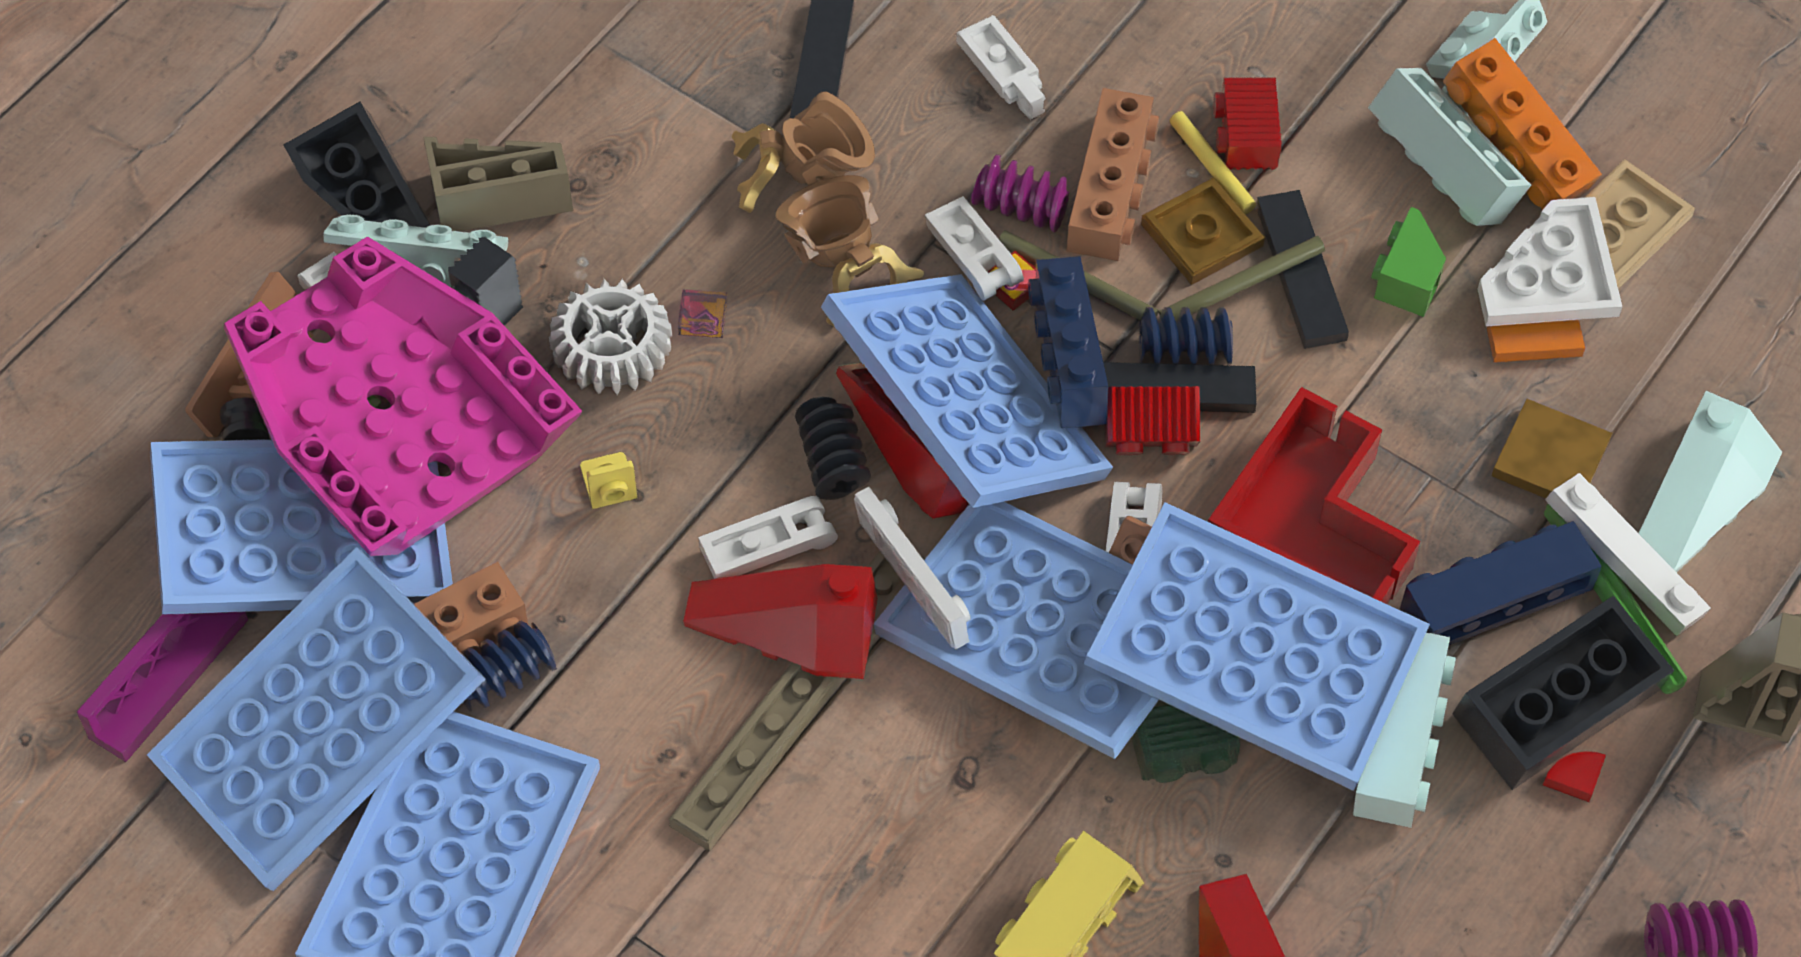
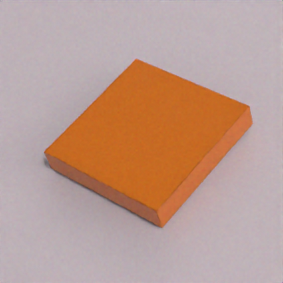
M1579 320L1486 326L1493 362L1583 357L1585 351Z

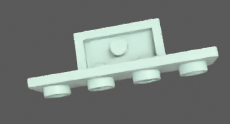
M1518 0L1507 14L1471 11L1426 63L1431 77L1444 79L1458 60L1494 38L1497 39L1515 62L1547 24L1540 0ZM1444 86V87L1442 88V90H1443V91L1446 93V95L1452 100V98L1450 97V95H1449V93H1448V91H1447V87ZM1454 102L1461 109V111L1468 117L1469 115L1466 113L1463 107L1460 104Z
M342 215L338 218H333L324 231L325 243L350 246L368 236L451 287L448 267L455 266L454 261H459L460 255H467L466 249H473V243H479L480 237H486L505 251L508 248L507 237L496 236L494 232L489 230H475L470 233L452 231L450 227L445 225H431L424 228L408 226L406 222L401 220H386L382 223L364 221L358 215Z

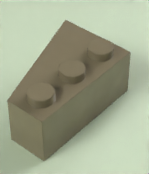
M423 137L440 225L448 226L452 231L460 232L573 211L568 170L561 143L506 140L505 147L479 146L478 139L465 138L463 145L438 144L437 137Z
M1782 612L1703 668L1693 719L1788 743L1801 719V614L1792 615Z

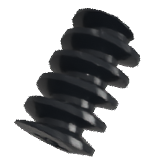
M824 396L811 398L802 403L796 410L795 419L799 426L798 431L803 441L802 446L807 456V464L812 472L811 479L814 487H816V496L823 500H836L867 484L871 478L869 468L865 466L867 459L865 453L861 451L863 444L860 437L857 436L858 426L852 420L854 417L852 407L847 404L837 403L835 399Z

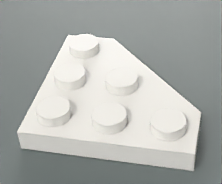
M1595 197L1551 200L1541 211V215L1529 229L1526 228L1506 250L1505 256L1499 263L1485 273L1480 279L1478 294L1486 326L1619 317L1623 306Z

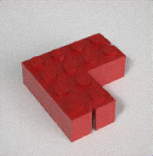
M1301 387L1214 510L1208 522L1389 605L1390 599H1394L1413 570L1420 541L1347 502L1376 459L1383 429L1346 410L1341 417L1336 441L1332 440L1330 436L1338 406Z

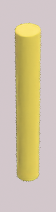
M1184 112L1175 113L1170 118V124L1245 214L1250 213L1256 207L1257 203Z

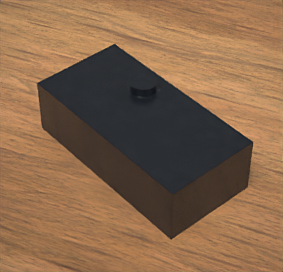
M1612 596L1466 692L1452 714L1511 790H1513L1656 694L1675 670L1617 599Z

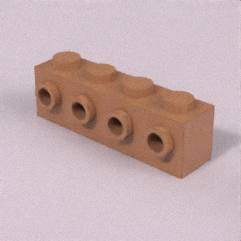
M1107 88L1102 89L1068 226L1067 252L1118 261L1122 244L1131 245L1135 219L1129 218L1131 209L1139 210L1143 184H1138L1137 180L1139 175L1147 176L1152 150L1145 149L1147 141L1155 142L1160 116L1152 115L1154 97Z
M499 562L414 603L420 612L462 655L469 648L480 653V644L486 639L497 644V633L503 630L510 632L515 637L514 624L519 621L528 624L525 604Z

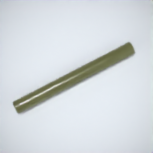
M1007 230L1003 231L999 237V240L1009 252L1016 251L1035 266L1036 260L1058 258ZM1084 271L1088 293L1138 320H1141L1146 307H1152ZM1152 307L1157 318L1159 310Z
M1317 235L1168 307L1172 309L1175 320H1177L1182 307H1188L1191 315H1193L1201 307L1207 308L1325 252L1324 244ZM1163 309L1158 311L1159 316L1161 315Z

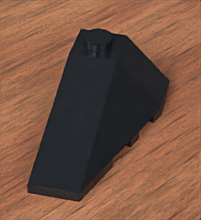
M360 101L283 144L303 182L341 216L358 215L364 221L382 223L386 220H401L406 222L408 226L424 228L431 226L373 117Z

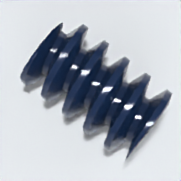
M1146 307L1139 325V362L1142 363L1146 351H1151L1154 363L1160 364L1165 351L1169 352L1172 363L1178 364L1182 352H1187L1190 363L1196 365L1200 352H1205L1209 365H1214L1218 352H1223L1227 365H1231L1233 358L1232 321L1229 320L1226 309L1219 307L1213 320H1211L1208 309L1201 307L1195 320H1193L1190 309L1182 307L1177 320H1175L1172 309L1164 307L1159 320H1157L1153 308Z
M523 621L514 624L515 637L506 630L497 633L498 646L489 639L482 641L480 644L481 655L472 648L464 651L463 656L485 678L463 701L469 711L472 712L470 701L473 699L484 708L489 707L487 692L490 690L494 691L501 699L507 697L504 684L506 681H510L518 690L522 689L521 673L527 672L535 681L540 679L538 664L541 662L552 672L557 670L556 661L549 644L533 622L531 623L532 628Z

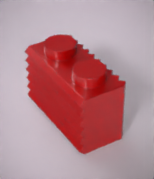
M1224 77L1222 92L1214 93V118H1222L1223 126L1217 127L1216 151L1217 153H1225V164L1230 170L1233 168L1237 170L1242 168L1246 170L1250 168L1254 170L1259 168L1274 170L1278 168L1282 140L1276 77Z
M1198 386L1108 387L1105 447H1116L1117 455L1144 454L1143 447H1162V454L1186 455L1190 453V447H1197L1200 443V389Z

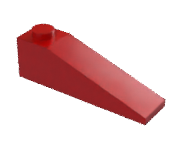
M861 362L838 366L836 371L838 379L903 490L932 519L962 513L969 503L963 498L942 467L935 461L933 455L917 434L910 428L908 422L890 398L886 396L865 365Z
M821 564L691 582L683 623L685 627L733 645L743 643L759 649L762 652V656L775 661L780 657L799 664L802 671L815 676L864 679L878 601L872 567Z
M1247 874L1199 885V957H1285Z

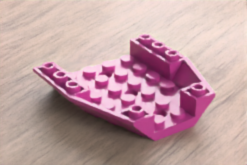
M368 236L334 256L326 278L270 311L260 301L224 323L225 332L278 454L370 556L398 555L536 462L582 413V410L492 312ZM314 329L323 330L329 334L331 341L328 343L315 342L309 337L307 332ZM372 395L383 396L390 402L391 407L385 410L376 409L370 405L367 398ZM435 461L442 462L450 468L451 475L446 477L436 476L429 470L428 464Z

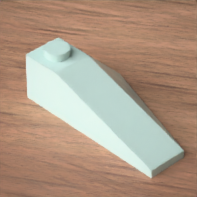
M1705 392L1639 531V535L1676 573L1706 546L1708 540L1724 525H1729L1737 517L1738 512L1752 499H1757L1765 491L1779 461L1782 451L1750 409L1711 392Z

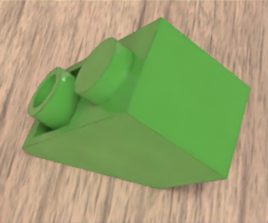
M1411 207L1404 223L1395 222L1387 242V246L1392 248L1388 256L1384 254L1379 255L1371 279L1378 281L1374 299L1424 317L1440 284L1446 257L1420 210Z

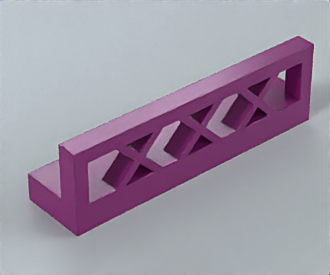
M246 612L162 614L78 709L77 714L88 739L124 762H127L248 621Z

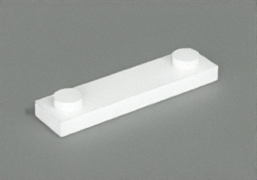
M1580 473L1555 488L1545 499L1567 523L1575 522L1588 545L1676 636L1703 618L1711 609L1697 592L1674 571Z
M869 487L856 493L854 501L859 523L951 648L954 647L956 650L970 642L966 622L971 618L966 605L958 595L953 597L949 595L897 525L899 521L891 504L886 499L879 501Z

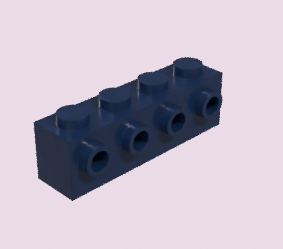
M1081 256L1036 260V279H1028V295L1030 306H1037V311L1034 312L1036 337L1043 338L1044 341L1041 344L1043 371H1050V376L1047 377L1049 403L1056 404L1061 428L1107 424L1108 382Z
M1574 521L1559 527L1549 525L1537 531L1533 537L1517 543L1515 541H1507L1484 556L1476 559L1465 557L1455 562L1450 569L1434 575L1432 573H1423L1415 577L1406 585L1400 610L1430 624L1426 633L1450 637L1449 645H1452L1593 590L1602 566Z

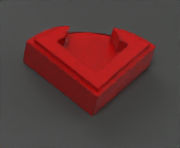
M1582 751L1561 758L1548 771L1543 786L1590 802L1606 754Z

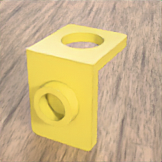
M623 452L581 462V472L592 509L637 498L632 461H627Z

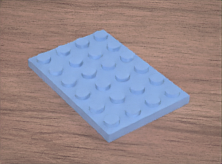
M962 274L827 295L821 306L822 310L972 508L1102 481L1106 479L1113 466L1082 427H1060L1056 404L1049 403L1047 382Z
M272 440L151 442L150 461L162 614L293 610L356 547L413 604L453 584L445 523L398 555L370 556L278 454ZM437 461L429 463V470L436 476H439Z
M1006 502L972 508L969 504L924 561L951 597L958 595L966 605L971 618L966 622L970 642L956 650L954 647L951 648L906 585L902 587L875 621L876 635L1115 759L1159 699L1085 665L1084 661L1132 564Z
M1165 502L1086 655L1084 664L1354 791L1430 624Z
M356 547L147 756L266 888L274 891L485 678L391 580Z
M453 711L375 789L295 953L296 957H515L599 772V759Z

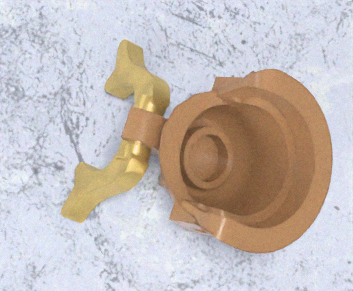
M829 92L819 93L813 98L809 107L795 116V119L789 118L783 122L782 135L766 124H759L744 133L734 131L732 134V139L736 143L733 154L743 160L748 157L754 147L758 144L760 146L761 160L757 171L747 181L740 183L737 188L741 193L739 208L748 213L753 211L760 192L775 174L780 161L785 166L786 172L800 184L806 183L809 186L828 178L843 176L849 171H857L868 167L875 158L874 144L865 125L850 107Z
M843 175L811 184L787 198L778 207L775 214L776 219L788 230L784 236L803 264L811 261L820 267H835L832 275L833 293L849 291V284L854 279V276L857 278L868 272L876 263L885 262L888 266L890 285L906 283L908 280L919 279L924 276L923 270L906 266L891 248L879 243L869 246L872 237L870 226L879 221L872 202L869 201L871 191H869L868 180L862 176ZM827 317L826 322L829 325L835 327L831 320Z

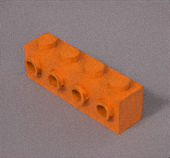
M1496 38L1458 60L1442 81L1447 87L1452 100L1463 107L1476 127L1531 184L1527 190V195L1533 204L1542 210L1551 200L1573 199L1582 196L1602 175Z

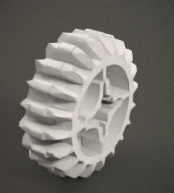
M603 279L600 288L593 289L586 283L583 295L571 291L568 297L569 304L559 303L557 316L552 317L550 324L551 336L549 337L550 349L553 350L554 362L558 368H563V374L567 380L577 378V384L581 389L593 383L594 389L598 394L602 392L605 386L612 387L613 391L618 395L621 385L628 384L636 390L639 378L651 382L654 376L653 369L663 370V365L665 364L664 356H668L671 351L670 337L672 336V329L668 321L667 311L664 309V305H658V300L654 293L644 295V290L640 284L629 290L623 279L616 287H610L608 282ZM586 327L589 332L585 334V340L578 345L576 339ZM643 329L646 334L636 346L632 341L636 339V333Z

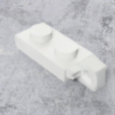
M992 15L957 32V43L1001 98H1004L1008 104L1016 101L1019 109L1030 120L1045 113L1043 109L1045 95L1040 91L1042 89V82L1038 77V68L995 16Z

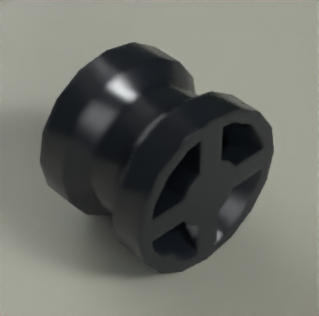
M236 398L226 402L221 407L220 420L226 427L222 433L223 441L270 440L269 431L263 424V417L254 398Z

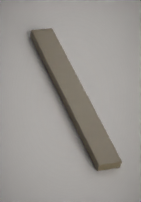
M881 551L877 553L867 566L872 567L878 597L874 623L905 585ZM874 623L870 644L877 636L875 633ZM792 662L669 818L670 827L710 852L844 678L815 676L802 671L801 665Z

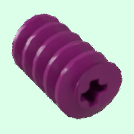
M996 154L989 164H985L981 169L973 188L971 203L974 206L979 205L984 199V207L989 211H994L1000 205L1001 213L1006 217L1011 216L1017 210L1019 221L1027 222L1033 216L1034 224L1039 228L1044 227L1050 220V229L1055 233L1061 226L1068 206L1069 191H1067V177L1062 176L1055 186H1051L1049 171H1045L1041 178L1036 181L1034 180V166L1029 165L1022 175H1018L1016 160H1012L1008 167L1003 170L1001 169V155Z
M1734 899L1729 903L1728 907L1725 902L1714 900L1709 904L1708 908L1705 903L1694 901L1688 909L1685 904L1674 902L1668 910L1664 904L1654 903L1648 910L1644 928V945L1647 957H1658L1659 953H1664L1665 957H1678L1679 952H1684L1685 957H1698L1699 951H1704L1705 957H1718L1719 950H1724L1726 957H1737L1739 949L1744 950L1746 957H1757L1758 955L1756 926L1750 909L1743 900Z

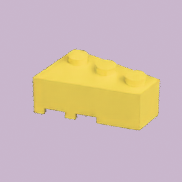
M1083 831L1077 840L1071 837L1062 846L1055 858V862L1059 865L1048 880L1041 878L1032 887L1025 900L1029 906L1018 921L1011 919L1002 928L995 941L999 947L994 954L997 957H1083L1088 951L1087 943L1100 925L1103 924L1105 927H1108L1115 919L1117 913L1112 909L1127 888L1136 893L1144 884V881L1131 864Z

